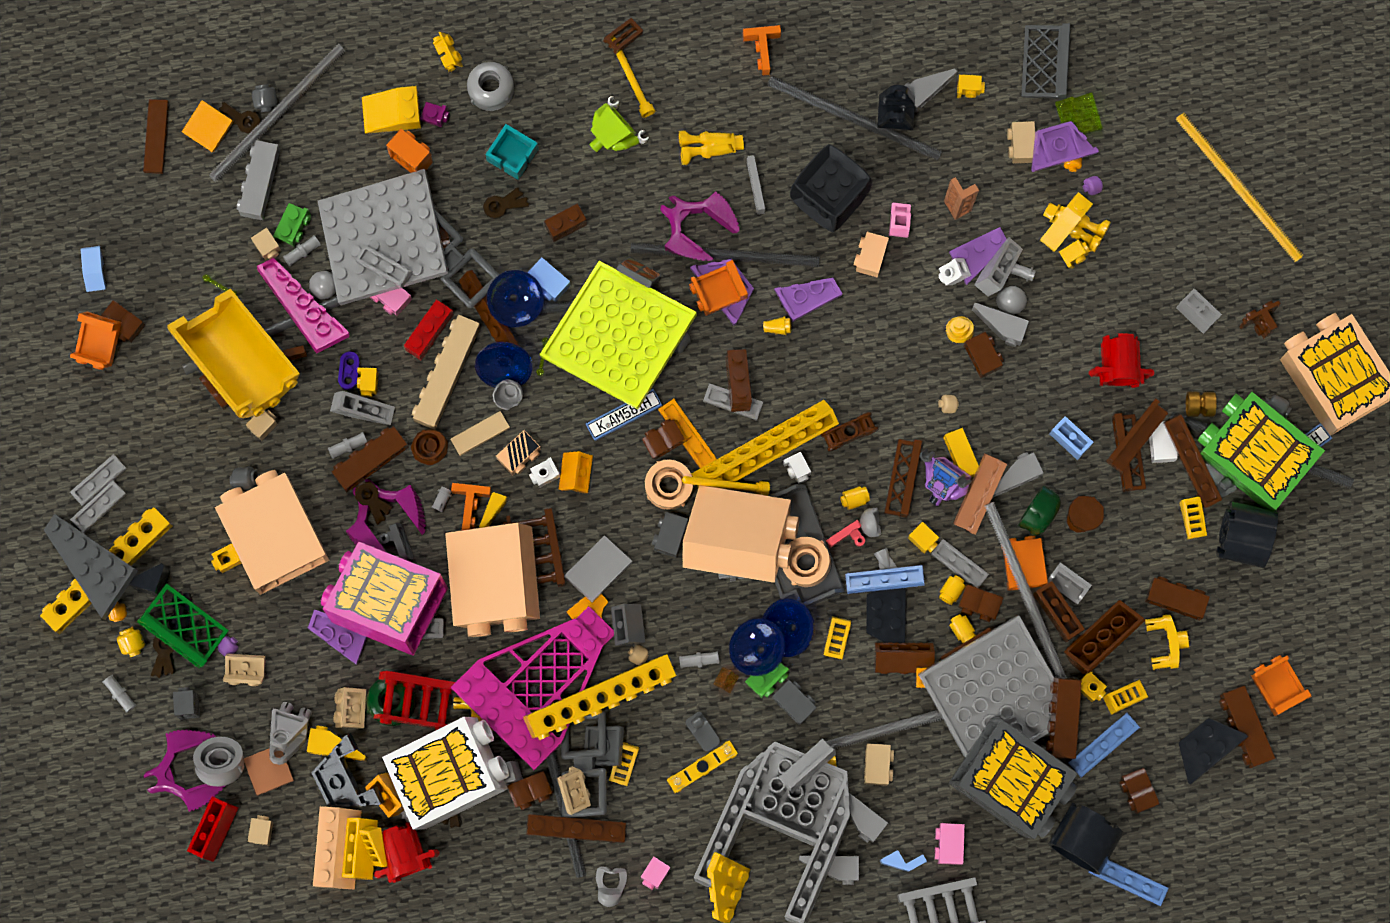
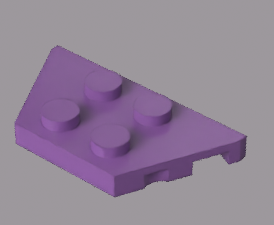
M1072 121L1035 132L1031 170L1032 172L1087 157L1099 151L1096 147H1092L1086 140L1087 137L1078 131Z
M732 259L710 262L700 266L693 265L690 269L696 277L726 266V262ZM737 266L738 273L748 293V298L721 309L733 326L736 325L754 291L752 285Z

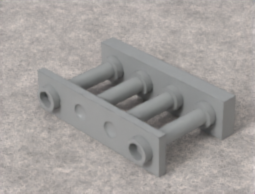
M975 877L897 895L898 902H903L904 906L906 905L910 923H918L914 903H916L915 899L923 898V901L926 902L930 923H938L933 899H935L934 895L942 893V897H945L950 922L959 923L952 895H954L953 891L961 889L965 896L971 923H986V920L979 922L972 895L973 886L977 885Z

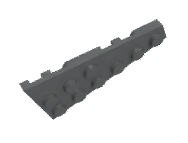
M54 514L44 531L100 617L106 620L138 570Z

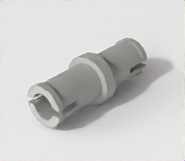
M313 235L303 244L296 245V248L284 255L283 258L288 266H291L302 257L306 258L308 253L321 246V244Z
M362 432L352 438H345L343 442L328 447V451L332 459L346 452L351 453L353 449L367 443V440Z
M718 651L703 654L696 652L695 655L679 656L681 668L693 666L700 668L702 665L719 664Z
M110 675L102 682L113 694L112 698L120 703L126 713L136 707V704L126 693L127 690L120 686L113 675Z

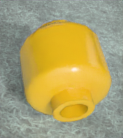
M134 627L120 631L117 643L121 653L124 655L129 654L130 657L141 654L140 650L145 647L141 631L134 629Z

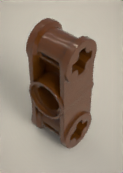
M868 412L860 415L854 420L820 434L827 443L828 452H832L845 444L877 432L879 428L875 426L871 418L872 413ZM847 428H852L855 434L847 436L844 431Z

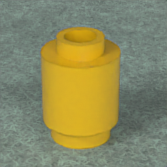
M860 486L842 492L843 496L840 497L842 506L847 507L848 510L866 505V502L870 501L867 488H861Z
M954 575V577L949 576L940 590L939 598L952 605L953 602L958 600L966 587L963 584L964 580L957 575Z
M959 614L951 619L952 623L949 626L958 641L961 640L962 644L976 636L975 630L966 615L962 617Z

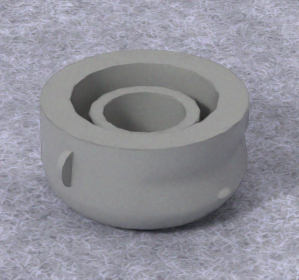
M484 62L477 65L471 71L467 79V90L471 104L486 111H495L505 107L510 102L514 94V83L512 75L506 66L496 62ZM493 79L499 83V87L495 91L487 92L482 89V84L486 80Z
M228 737L207 739L196 748L193 755L198 778L210 786L229 785L241 776L244 769L242 748L238 742Z

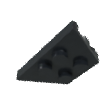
M906 588L879 590L867 594L866 634L884 643H905Z
M1206 719L1179 742L1188 783L1190 785L1193 784L1249 736L1213 719Z

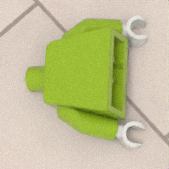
M613 96L608 98V104H603L594 113L591 132L596 138L589 145L596 152L603 146L607 150L614 151L629 149L639 143H646L649 138L643 139L640 137V135L645 133L644 130H641L638 136H635L636 132L616 110L619 106V101L615 104L611 103L614 100Z

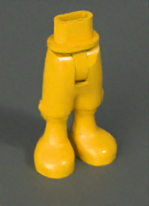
M684 130L679 131L682 165H688L691 158L697 155L711 158L712 156L736 153V150H744L743 135L708 133L705 131L698 136L690 135ZM690 144H703L701 147H688Z
M1049 203L1043 216L1049 218V222L1054 223L1066 207ZM1085 214L1069 235L1074 239L1081 238L1089 245L1090 250L1095 252L1111 222L1104 220L1102 223L1096 224L1090 222L1089 217ZM1082 228L1093 232L1095 236L1086 233Z

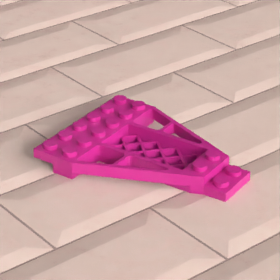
M588 606L576 619L479 659L451 686V689L482 720H485L490 728L512 750L535 770L562 744L570 723L566 724L567 728L562 731L560 737H556L550 731V736L539 740L538 737L531 738L523 716L532 713L531 711H537L551 705L556 700H562L560 695L587 670V675L580 691L585 690L602 648L614 637V630ZM551 635V638L527 661H523L513 651ZM560 635H562L565 639H557V638H558ZM556 642H567V653H556ZM553 643V653H543ZM569 643L580 653H569ZM509 652L521 663V667L505 683H502L484 666V663ZM540 656V666H530ZM542 656H553V666H542ZM556 656H567V666H556ZM569 656H581V666H569ZM583 656L588 660L584 665ZM579 669V670L570 678L569 670ZM526 670V680H516ZM528 670H540V680H528ZM542 670H554V680H542ZM556 670H567V680H556ZM514 683H526V694H514ZM528 683H540V694H528ZM542 683H554V694H542ZM556 683H565L556 692ZM511 684H512V692L508 689V687H509ZM517 697H526V706ZM528 697H540V708H528ZM542 697H551L542 706Z

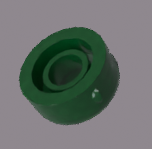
M1043 485L1017 526L1028 530L1034 536L1044 533L1061 507L1060 496Z
M377 680L373 683L367 693V715L371 714L374 717L375 714H383L382 699L386 694L387 686L384 680ZM397 683L394 686V692L400 697V704L396 709L391 710L392 716L401 717L405 692L403 683ZM414 691L412 692L409 718L416 708ZM392 722L391 724H383V725H385V726H397V725H400V724H403V723Z

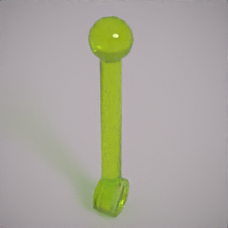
M208 274L203 275L202 279L204 281H209L223 291L229 290L211 279Z
M546 337L542 339V350L549 340ZM543 358L540 359L539 369L536 371L538 376L544 374Z

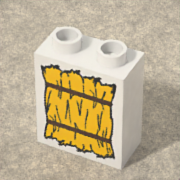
M462 717L382 757L413 830L430 828L508 789L504 779L509 777V770L501 756L495 758L488 743L494 741V736L485 720L478 721L477 717Z

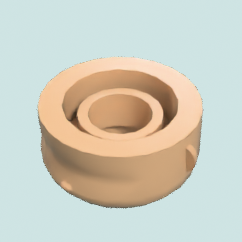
M675 460L657 461L650 468L645 478L647 499L661 509L671 510L681 506L684 507L693 490L692 484H684L682 482L684 476L692 477L688 468ZM666 477L674 478L678 482L677 490L673 493L663 492L660 489L661 480Z
M800 537L788 544L792 545L791 559L788 569L783 568V571L792 582L791 584L794 586L812 587L821 583L827 577L831 567V558L824 546V542L812 537ZM806 554H810L815 558L814 567L808 571L801 570L798 567L799 558Z

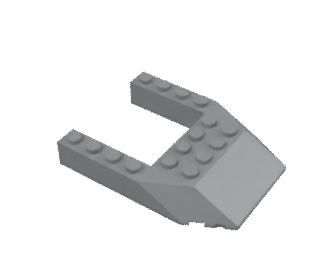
M774 742L748 766L746 765L741 769L694 875V879L697 883L706 887L712 886L711 879L707 876V869L714 852L728 858L745 818L814 846L785 914L786 921L791 923H807L834 861L850 817L847 771L826 763L794 793H791L779 780V777L805 754Z

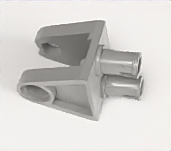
M283 702L280 710L273 708L269 758L272 763L278 765L286 763L306 742L308 722L312 715L311 710L307 709L306 713H304L305 708H301L297 716L291 714L294 708L291 703H288L286 708L287 702ZM276 751H282L285 753V755L281 758L275 757L274 753Z

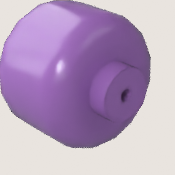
M1097 176L1086 178L1084 180L1085 185L1082 186L1089 195L1098 194L1103 188L1102 181Z
M225 636L217 646L219 652L223 656L234 654L238 650L236 645L238 641L234 637Z

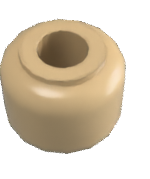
M943 395L941 400H939V407L942 408L943 413H955L958 409L959 402L954 395Z
M635 645L634 648L631 647L628 651V654H630L629 661L636 665L644 664L649 656L648 650L641 645Z

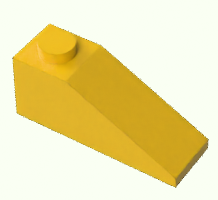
M1078 192L1040 241L1055 252L1093 203Z
M316 726V729L310 728L307 752L328 756L342 739L331 731H327L328 727ZM358 750L344 756L346 759L367 761V757Z

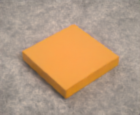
M202 100L182 132L214 153L234 121Z

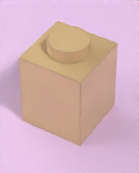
M267 228L251 237V240L265 261L276 258L279 255L278 252L281 249Z
M267 410L258 417L254 415L246 424V427L262 441L278 424L275 421L276 416Z
M257 815V819L251 818L248 836L249 843L270 846L273 822L269 821V817Z

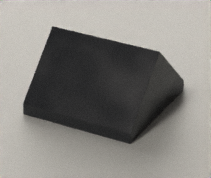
M161 563L135 576L129 585L135 590L157 596L167 583L170 570Z

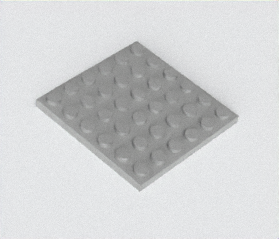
M425 169L318 200L335 290L340 305L401 288L355 261L364 245L369 246L413 272L404 287L449 274Z
M1019 615L918 674L964 757L967 756L990 719L1004 720L1033 742L1048 734L1047 725L1048 721H1051L1049 703L1052 701L1053 695L1050 692V685L1054 681V677Z

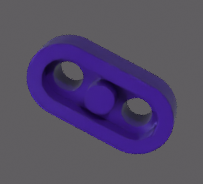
M346 352L340 358L338 382L344 390H352L357 386V378L359 377L357 368L360 367V359L354 352ZM348 360H354L352 365H347ZM347 378L352 379V382L350 384L345 383V380Z

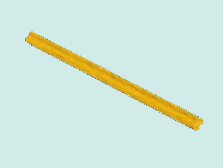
M1186 114L1179 115L1176 119L1178 120L1177 122L1193 138L1192 140H1194L1195 144L1199 145L1198 147L1206 154L1205 156L1212 161L1211 163H1214L1213 165H1215L1216 169L1220 170L1219 172H1221L1222 176L1226 177V181L1233 186L1232 188L1236 190L1238 195H1241V199L1248 204L1247 206L1251 208L1253 213H1256V217L1262 220V224L1269 229L1268 231H1271L1270 233H1272L1273 237L1277 238V242H1280L1279 244L1286 249L1285 251L1295 260L1294 262L1300 260L1303 254L1301 255L1300 251H1298L1299 249L1297 247L1294 248V243H1290V238L1288 236L1285 237V233L1279 230L1281 227L1279 225L1276 226L1275 220L1272 221L1270 219V214H1266L1267 211H1265L1264 207L1261 208V204L1255 201V196H1251L1252 193H1250L1249 189L1246 190V186L1242 185L1241 181H1239L1240 179L1234 176V171L1231 172V168L1227 167L1226 163H1224L1225 161L1219 158V153H1215L1213 146H1209V141L1207 139L1204 140L1203 134L1200 135L1199 131H1197L1198 129H1196L1197 127L1194 128L1193 124H1191L1192 122L1186 119Z

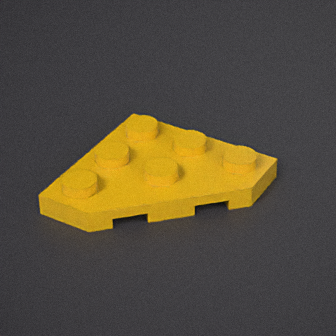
M715 852L707 869V876L711 879L712 884L709 887L710 900L714 902L712 917L722 923H730L734 916L736 905L741 898L745 882L748 880L750 869Z

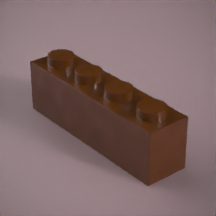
M394 426L384 429L380 433L381 436L377 439L369 440L365 443V447L362 450L354 451L349 455L347 461L344 463L341 461L333 467L334 470L331 472L346 493L409 448Z
M1054 677V681L1050 685V692L1053 695L1052 701L1049 703L1051 721H1048L1047 731L1050 735L1049 740L1046 742V751L1055 758L1076 759L1082 680Z
M1242 686L1220 695L1219 703L1222 710H1226L1229 716L1227 718L1229 727L1249 736L1238 745L1244 752L1242 758L1245 765L1253 768L1275 759L1246 687Z

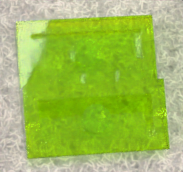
M1092 92L1076 98L1070 97L1055 102L1061 124L1072 121L1078 131L1083 134L1103 129Z

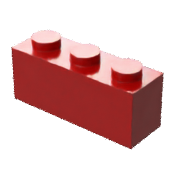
M436 299L404 344L405 350L419 360H422L454 315L452 309Z
M212 796L187 851L200 858L214 862L239 807Z

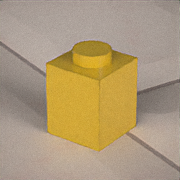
M923 522L908 536V539L924 554L927 551L931 553L939 545L936 543L939 537Z

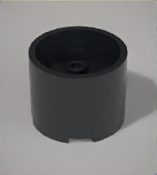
M1230 501L1229 506L1231 508L1230 510H1225L1219 532V543L1221 545L1220 547L1217 546V557L1264 568L1270 558L1274 545L1278 513Z
M1072 803L1048 845L1076 865L1100 875L1124 832L1116 825L1112 827L1105 817L1083 805H1079L1077 808L1076 804Z

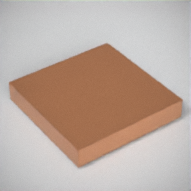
M270 748L244 758L245 766L257 796L294 781L287 762L281 765L272 763L269 758ZM276 751L274 755L277 758H281L284 756V753Z

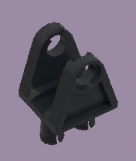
M892 85L879 94L877 128L913 130L915 96L907 86Z

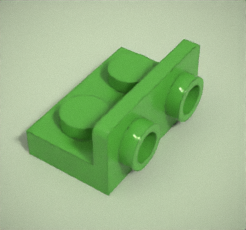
M289 203L273 238L295 246L296 242L299 243L303 237L302 229L304 225L307 226L311 220L309 210Z
M772 654L745 683L761 699L764 696L768 698L775 691L773 686L777 682L782 684L788 678L787 672L789 669Z

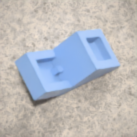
M100 246L81 248L82 271L86 291L106 289L103 274L104 263Z
M898 850L880 860L883 865L907 872L927 862L924 855H921L905 864Z

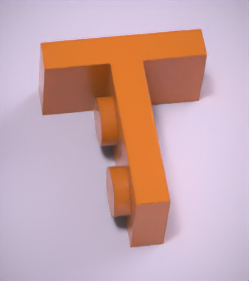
M780 25L743 29V42L755 41L756 52H760L757 66L758 70H762V75H770L767 39L780 38Z
M452 483V494L466 495L462 531L475 529L476 517H473V511L478 508V499L475 496L490 498L491 487Z

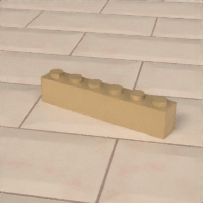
M458 315L457 319H453L450 325L451 333L449 337L446 336L442 344V347H444L441 354L438 353L435 359L436 367L434 371H430L427 377L428 385L426 388L423 387L419 398H421L419 405H415L412 411L414 422L436 430L481 328L480 323Z

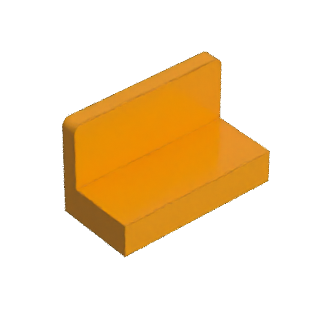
M582 452L563 453L559 490L588 493L592 455Z

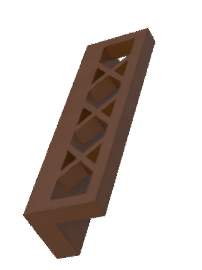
M1156 398L1106 461L1120 473L1124 471L1168 415V412L1158 405L1160 401Z
M1118 413L1112 416L1116 448L1125 438V434L1129 433L1124 430L1123 420L1130 418L1133 428L1136 424L1135 414L1122 416V413ZM1140 450L1135 455L1138 465L1132 469L1130 464H1128L1124 471L1120 473L1123 492L1146 489ZM1133 473L1140 478V486H1133L1131 477Z
M898 439L884 514L907 518L922 445L921 440L915 439L914 442ZM901 444L913 446L911 454L907 457H904L900 452ZM905 462L908 472L901 476L897 471V466ZM901 480L905 489L900 494H897L893 486ZM896 498L901 504L900 512L889 510L890 502Z

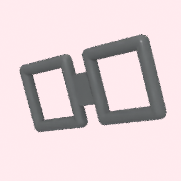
M435 210L437 222L453 238L443 249L449 274L441 276V281L471 309L502 280V277L475 249H469L462 256L456 247L463 241V237ZM473 258L492 279L470 299L450 278Z
M603 710L602 713L593 717L591 714L584 716L585 720L598 718V749L569 752V727L561 744L562 759H574V767L580 769L585 777L599 776V807L585 808L570 815L566 811L562 797L563 817L597 816L607 813L606 770L604 768L595 769V757L606 755V713ZM570 713L563 714V718L567 719Z

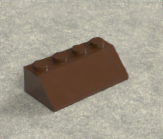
M1119 600L1072 643L1064 653L1077 670L1082 674H1088L1146 620Z

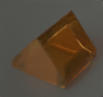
M722 667L713 685L731 693L739 676L731 670Z

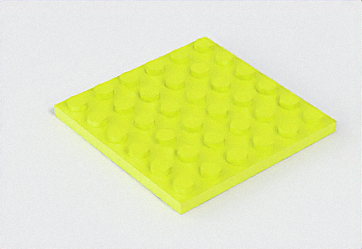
M598 261L541 351L540 357L638 410L694 321L697 312Z

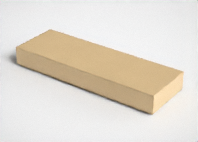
M501 411L450 440L459 456H462L510 429Z

